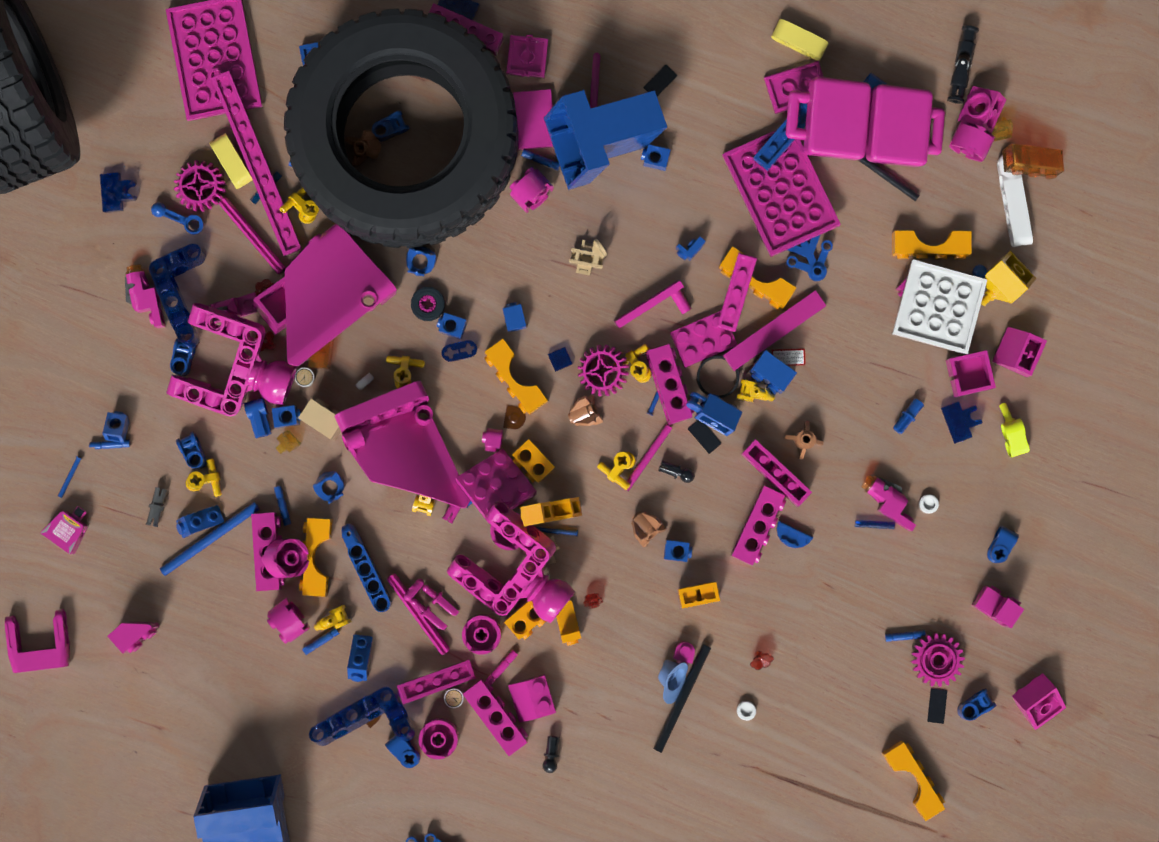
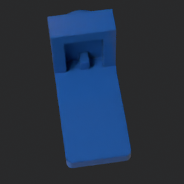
M215 505L176 520V528L178 533L182 535V538H186L196 532L222 524L224 519L219 506Z
M353 635L347 666L348 679L355 682L367 681L368 662L372 645L371 636Z

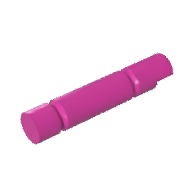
M512 650L486 680L492 685L518 654Z

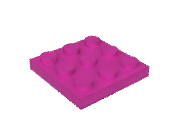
M504 449L499 450L456 477L458 485L485 520V515L496 501L504 503L510 509H514L537 493Z

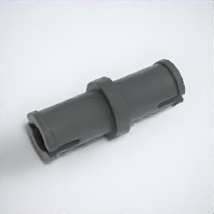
M155 487L152 503L149 504L150 511L146 525L151 526L152 519L154 518L153 526L158 527L161 511H164L163 503L167 492L166 489H162L159 496L160 488Z

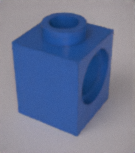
M648 144L647 149H643L641 160H644L643 166L666 171L671 149ZM657 153L660 156V160L654 162L650 159V155Z
M517 302L506 304V308H502L508 333L527 328L521 304L517 305Z
M444 313L443 317L440 316L438 319V331L442 334L462 339L467 320ZM455 321L456 328L451 331L447 330V322Z
M295 405L272 408L274 428L300 425L298 417L301 414V410L297 409ZM287 411L292 413V419L289 422L283 420V414Z
M114 411V413L107 412L103 429L105 440L125 443L129 426L127 415L119 411ZM114 424H121L118 428H112Z
M666 540L664 559L687 562L688 558L691 559L693 547H689L690 543ZM678 545L684 549V553L680 557H676L673 554L674 547Z

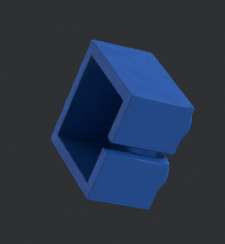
M766 350L749 371L752 374L751 378L758 383L764 382L767 384L766 388L773 394L784 392L797 374V372Z

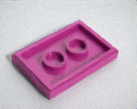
M819 61L764 77L775 114L788 111L789 93L791 91L808 92V83L812 79L824 77Z
M551 89L513 92L518 123V150L553 147L544 121L546 114L553 108Z

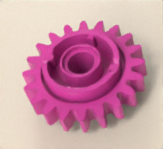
M934 633L933 639L926 635V642L919 639L921 646L914 645L918 651L911 652V655L915 656L916 659L910 661L916 664L912 670L919 671L916 677L921 678L924 676L922 682L927 683L930 680L929 684L932 687L935 682H937L938 687H941L942 681L946 685H949V679L956 681L954 674L961 675L958 668H964V665L959 662L965 660L964 657L959 656L963 650H956L959 643L955 642L952 644L953 638L949 637L946 640L945 634H942L939 639L937 633ZM936 655L942 657V662L939 665L933 663Z

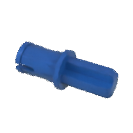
M914 398L909 407L902 411L903 415L894 425L893 429L897 433L902 434L909 424L915 421L916 415L924 407V404Z

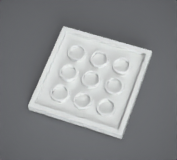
M913 259L910 264L892 334L968 354L987 279Z

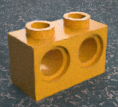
M529 439L512 454L514 457L512 461L519 469L523 466L527 470L525 475L532 483L534 481L541 482L555 468ZM524 450L531 452V458L528 461H523L520 458V454ZM537 464L544 466V473L541 475H536L533 472V468Z
M715 581L677 589L682 609L720 601Z
M532 601L524 604L504 622L519 640L522 637L524 640L533 633L531 629L536 625L541 627L547 622L540 617L533 619L530 616L529 612L533 608ZM517 621L525 622L526 629L524 631L516 630L515 623Z

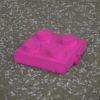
M510 35L507 74L527 76L528 78L529 76L545 78L548 39L535 38L533 35H526V37Z

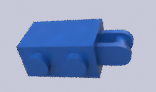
M696 392L690 394L691 399L687 401L686 406L697 412L694 417L695 419L725 436L735 431L742 415V411L737 409L735 405L728 404L721 400L719 396L711 393L706 397Z

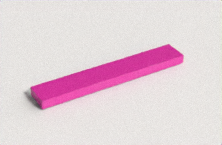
M815 290L725 353L723 357L732 370L735 371L825 308L826 304Z

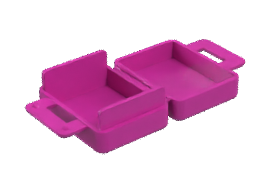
M817 77L808 83V92L794 90L789 93L786 136L790 139L804 140L802 152L807 155L859 160L866 153V159L869 162L920 167L927 163L928 154L939 155L942 152L945 111L942 108L932 107L933 94L930 90L881 84L875 86L871 91V86L867 82ZM799 103L807 104L805 129L797 128ZM931 118H933L932 143H929Z

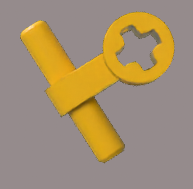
M302 187L288 197V200L280 207V211L286 213L294 206L299 211L300 221L310 224L314 222L319 212V207L314 201H305L302 198L307 194Z
M643 344L634 351L627 352L625 354L627 360L623 362V365L631 363L630 373L641 383H645L651 378V370L637 358L649 350L647 344Z
M387 356L386 358L387 363L400 365V368L394 372V384L397 389L412 383L409 366L421 368L425 366L424 360L411 359L410 356Z
M741 379L740 383L742 386L740 394H737V399L753 402L754 399L774 401L775 396L769 390L757 387L758 383Z
M619 452L614 457L615 466L613 469L603 462H600L597 468L605 473L610 481L616 482L627 490L630 487V483L620 475L624 469H630L635 465L636 458L631 452ZM623 457H627V458L625 459L626 462H627V464H623V463H624V460L622 459Z
M207 459L209 474L203 475L197 471L190 473L186 479V487L188 490L196 492L204 484L211 483L214 496L218 497L222 495L219 484L221 480L220 475L216 471L214 459ZM193 478L197 481L199 480L197 486H195V483H191Z
M416 495L412 512L420 511L427 513V516H431L435 500L426 496Z
M345 605L328 611L330 615L318 620L314 624V629L319 631L335 626L337 629L351 623V618L348 619L345 612Z

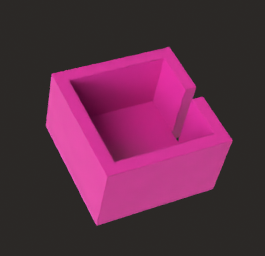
M285 277L255 297L252 303L275 334L286 328Z
M987 350L945 360L949 377L954 378V380L950 381L954 398L996 388Z

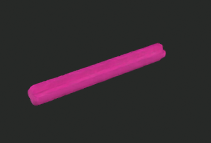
M223 198L219 202L222 209L275 272L281 274L286 269L285 266L228 198Z
M395 573L390 575L387 581L441 655L447 653L450 648L433 624L425 616L422 619L420 617L422 613L414 608L410 601L404 599V594L408 590Z

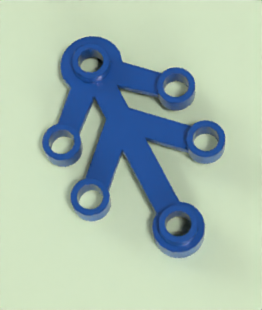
M820 235L812 238L809 243L808 241L801 243V247L796 245L787 249V251L806 257L809 264L798 261L795 256H790L786 260V265L789 268L795 267L808 272L809 278L813 281H821L825 278L827 269L824 263L828 252L833 248L831 241H823L821 244L822 251L816 261L814 251ZM824 243H828L830 245V249H824ZM789 259H794L795 265H790ZM815 268H819L821 270V273L819 275H816L814 273Z

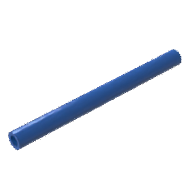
M253 502L162 566L160 571L164 576L168 575L249 518L251 514L259 511L260 508Z

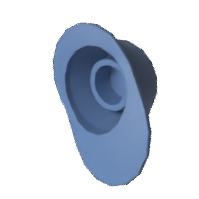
M665 660L659 672L658 679L664 687L663 699L667 704H672L677 700L685 683L688 665L685 662L678 664Z

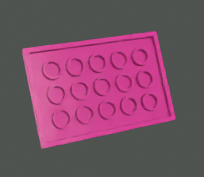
M209 0L166 9L187 121L226 114L211 78L230 71L245 110L263 107L242 0Z
M777 130L722 154L770 257L840 226L839 219L807 154L802 152L804 147L800 140L795 139L769 171L753 160V157Z

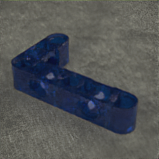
M189 244L154 260L149 265V272L178 340L187 348L195 347L199 342V336L195 327L188 323L190 313L175 277L204 263L205 253L197 244ZM194 252H198L196 257L191 258ZM163 267V271L157 274V270ZM173 301H178L176 306L170 307ZM192 334L189 340H184L186 335Z
M383 687L313 726L309 731V738L319 746H326L384 713L390 722L389 725L393 732L401 740L410 741L415 735V730L398 695L391 688ZM391 694L390 700L384 701L385 696ZM357 713L356 719L351 721V715ZM408 727L407 733L401 735V729ZM323 732V737L317 740V735Z

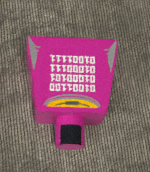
M79 506L76 507L72 514L68 511H62L41 531V534L68 554H75L88 529V526L81 521L87 512Z

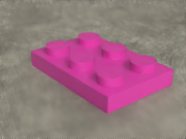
M721 311L670 332L684 368L738 345L732 331L717 327Z

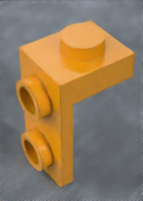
M569 600L556 616L562 643L567 642V646L579 643L578 639H581L573 603Z

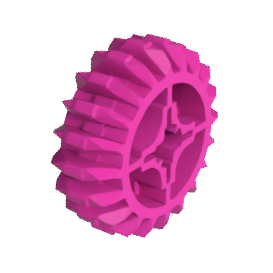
M195 160L194 166L188 162L187 166L189 168L186 169L182 166L183 174L179 172L176 174L180 178V180H174V183L179 185L174 187V191L179 192L176 194V198H182L180 203L182 205L186 204L187 209L193 206L195 212L198 211L199 206L202 212H205V206L211 210V203L217 206L219 203L216 199H223V196L219 193L226 191L220 187L226 185V182L221 180L224 175L219 173L220 169L218 167L213 169V163L207 165L205 160L201 162V165L198 160ZM201 172L211 174L214 181L204 180ZM192 174H194V179H193V181L187 183V185H186V182H187L188 178H189ZM199 182H201V183L204 185V186H201L200 191H199V189L196 187V186H199ZM213 189L211 195L206 198V192ZM186 191L196 192L199 201L190 199Z
M597 345V352L591 347V355L585 352L584 356L587 359H580L584 366H578V369H583V373H579L578 377L584 376L580 383H588L585 386V390H589L592 387L591 394H595L598 390V396H602L603 392H605L606 396H610V390L613 394H616V387L619 389L623 388L620 382L627 383V380L623 378V375H629V372H624V368H629V365H623L627 358L623 357L620 359L619 357L622 355V352L618 351L615 354L616 347H612L609 351V345H605L603 349L601 345ZM604 354L613 358L617 365H608L606 359H604ZM598 357L596 368L589 370L592 361ZM603 365L604 368L612 369L607 370V372H604V376L603 373H595L596 371H600L601 369H603ZM618 371L616 379L609 385L610 375ZM597 375L601 382H603V387L594 383L590 376Z

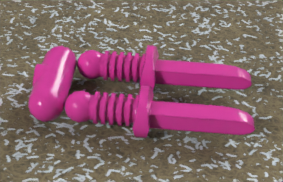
M417 579L404 594V599L410 601L411 605L422 613L420 615L422 619L425 616L439 629H446L447 625L430 611V606L426 608L417 599L412 598L422 588L426 594L432 597L433 604L437 602L453 616H456L459 611L442 597V592L437 594L429 585H424L423 579Z

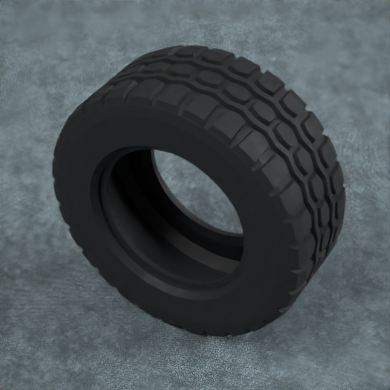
M0 0V194H6L30 183L70 169L80 160V143L77 127L64 85L45 39L25 0Z
M399 8L382 10L379 14H376L375 11L360 15L356 21L351 19L341 24L335 33L331 31L319 41L320 45L317 48L313 47L303 60L304 66L298 68L292 81L294 87L289 89L286 106L288 110L284 113L285 144L287 153L290 155L292 168L302 187L315 204L332 222L351 235H356L362 240L373 244L380 243L383 246L400 248L401 246L418 248L428 243L430 245L446 241V238L450 236L456 237L466 231V227L473 226L485 216L484 213L487 210H491L499 200V194L505 190L511 177L510 173L514 169L518 147V123L514 97L507 76L500 68V63L493 53L486 49V45L477 36L468 34V30L454 21L447 22L446 17L431 12L427 15L423 13V10L417 9L399 11ZM396 76H417L435 82L453 96L464 115L462 140L450 163L429 180L409 186H389L365 177L349 162L344 143L347 117L357 99L374 84Z

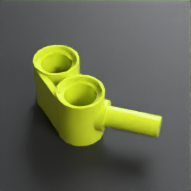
M1006 403L1000 404L999 407L1005 419V422L1001 424V430L1004 438L1008 440L1005 441V447L1009 457L1012 458L1028 453L1030 449L1022 420L1020 418H1012Z

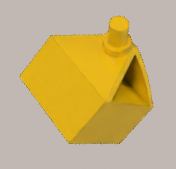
M1009 251L986 273L987 291L982 298L981 304L985 306L994 299L1013 303L1029 289L1036 280V277Z

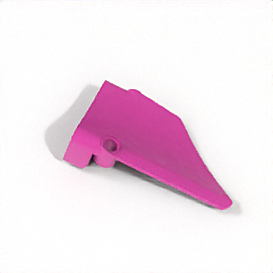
M421 381L413 382L353 406L334 416L342 432V440L346 449L351 452L371 482L416 493L465 509L468 506L470 499L456 482V477L459 476L458 471L432 418L433 411L427 405L429 397ZM425 413L428 418L422 419L419 417V414Z

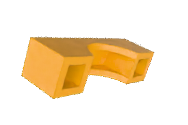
M894 231L892 233V256H897V259H909V256H916V259H928V256H935V259L943 260L947 259V256H954L956 260H964L966 256L972 254V231H952L949 233L946 241L938 246H929L922 243L914 231Z
M733 246L719 266L721 273L728 278L733 274L738 253L744 254ZM751 277L749 288L754 290L752 293L761 299L763 297L768 299L769 304L776 309H779V307L783 309L796 290L795 286L782 278L771 283H763Z
M501 339L485 351L487 356L484 359L490 367L494 365L497 369L496 376L501 383L503 381L507 383L509 387L506 390L512 398L516 396L520 401L517 405L523 413L527 412L531 415L548 402L537 385L522 386L512 378L510 364L515 355L504 339Z
M579 497L520 507L524 526L582 516Z
M307 518V522L303 524V533H306V541H303L308 549L307 561H309V564L303 573V579H300L299 591H302V595L328 596L329 577L321 573L317 568L315 553L321 543L331 539L333 519Z
M899 741L883 751L882 754L893 771H907L914 775L918 784V792L912 803L922 819L927 821L945 810L943 806L945 801L939 792L936 794L932 787L935 785L929 776L925 777L922 770H924L921 762L919 760L915 761L912 754L914 751L909 743L905 744Z

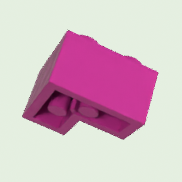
M992 585L991 587L984 586L972 606L1003 627L1012 628L1024 611V608L1020 606L1021 602L1013 597L1007 596L1005 598L1001 596V591Z

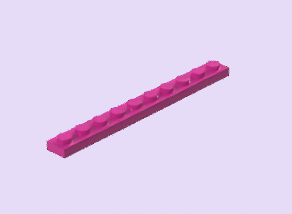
M230 71L212 77L211 79L283 255L287 256L302 250L288 213L280 211V207L284 204Z

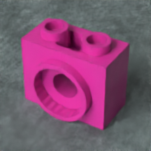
M973 86L967 96L963 110L959 114L958 121H965L972 127L980 125L987 129L985 133L991 134L1007 99L999 91Z

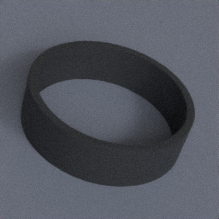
M712 356V357L706 359V360L700 365V367H699V369H698V372H697V383H698L699 388L701 389V391H702L705 395H708V394H710V393H708L707 391H705V389L702 387V385H701V383H700V378H699L700 370H701L702 366H703L706 362H708L709 360H712V359H723V360H725V358H724L723 356ZM738 369L735 370L736 383L734 388L729 393L725 395H720V398H724L730 395L736 389L739 383Z

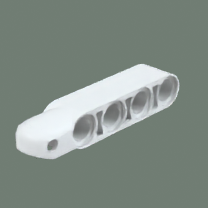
M1005 153L999 157L997 169L1010 243L1012 247L1030 245L1033 243V236L1018 160L1014 154Z

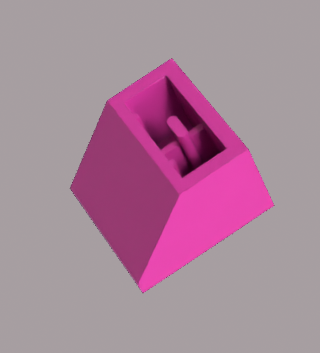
M1007 327L992 362L1022 376L1030 377L1035 370L1047 340L1029 332Z
M124 622L107 637L122 654L132 653L142 647L143 644L141 642L143 640L153 637L158 632L156 628L160 625L153 622Z

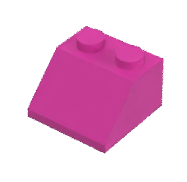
M1043 673L1012 695L1016 705L1035 730L1066 708L1057 688Z
M545 674L508 685L519 723L556 713Z

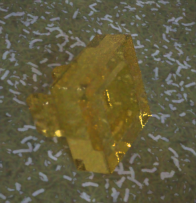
M1002 117L1001 122H996L991 133L995 136L994 141L1012 137L1013 123L1011 119L1007 120L1005 117Z
M289 430L281 433L276 438L280 442L276 447L280 454L285 451L290 453L301 445V442Z

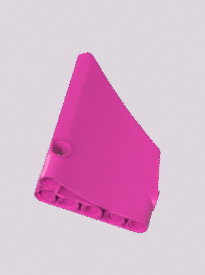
M334 224L323 234L313 237L307 243L304 250L285 269L287 361L289 365L300 366L367 312L373 311L380 303L383 305L396 295L397 289L394 284L362 251L350 235L337 224ZM370 297L374 300V303L366 305L363 300Z

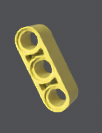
M779 19L771 35L773 40L816 61L821 60L829 44L825 39L783 19Z
M226 133L209 142L236 189L253 181L250 172Z

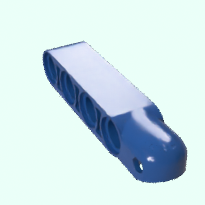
M346 524L342 526V538L348 548V555L373 607L378 612H385L392 606V600L358 531L352 524ZM355 546L362 548V554L359 557L355 556L352 552ZM363 563H368L371 567L368 574H364L361 571ZM372 580L379 583L377 591H372L369 588ZM380 598L387 600V607L384 609L378 606Z

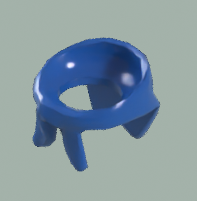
M424 246L410 248L406 258L409 269L407 272L414 273L416 276H425L434 268L436 254ZM417 254L425 255L428 260V264L424 269H417L413 265V258Z
M336 471L322 473L313 485L316 494L322 500L328 501V504L344 495L342 492L345 486L341 476ZM327 480L334 481L338 486L336 493L333 495H327L322 490V485Z

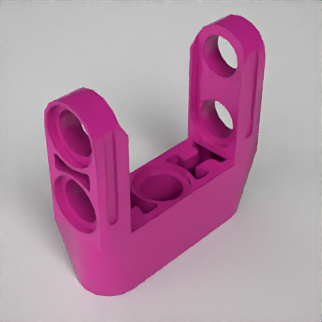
M64 609L55 611L53 626L56 648L22 652L19 623L15 616L5 617L7 651L13 673L69 666L70 643L67 616Z

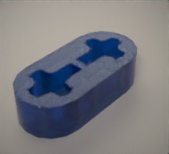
M471 340L446 345L442 349V357L447 362L460 361L474 357L477 354L478 348ZM467 344L474 347V350L471 351L472 354H468L466 351L461 352V349H465ZM449 348H451L452 351L458 350L459 352L453 354L452 359H450L449 356H445V353L448 352Z

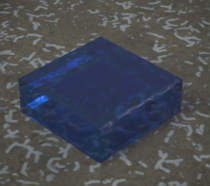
M566 347L548 354L555 372L573 365Z

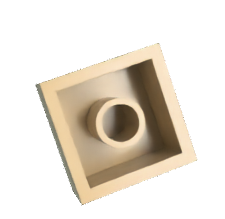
M318 398L316 401L310 399L298 418L335 441L341 433L334 417L339 411L335 409L330 411L328 409L329 405Z

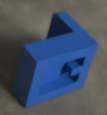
M701 237L697 240L694 238L687 245L688 251L678 244L676 246L677 255L683 260L688 259L691 261L705 245L706 241Z

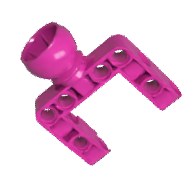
M193 303L188 319L189 324L238 341L240 344L225 391L190 377L187 379L172 374L166 393L172 397L230 417L235 416L241 410L247 392L250 390L254 392L259 390L261 396L270 403L284 405L294 381L296 367L289 365L286 361H273L267 364L266 360L263 361L259 353L265 337V328L259 323L201 303ZM213 318L220 319L221 325H216ZM250 331L257 332L258 338H253L250 335ZM245 348L250 349V350L252 351L253 355H252V356L246 355L244 349H245ZM233 385H240L241 391L235 390ZM193 388L199 391V396L192 393ZM229 401L234 402L235 405H236V408H231V407L228 405V402H229Z
M496 501L485 515L486 520L512 544L515 543L527 555L517 568L515 574L504 586L484 569L461 554L455 557L448 567L447 573L498 615H507L520 598H527L528 602H533L536 614L542 620L552 623L575 593L567 582L560 579H549V575H544L543 567L555 553L556 545L533 525L524 526L520 515L504 503Z

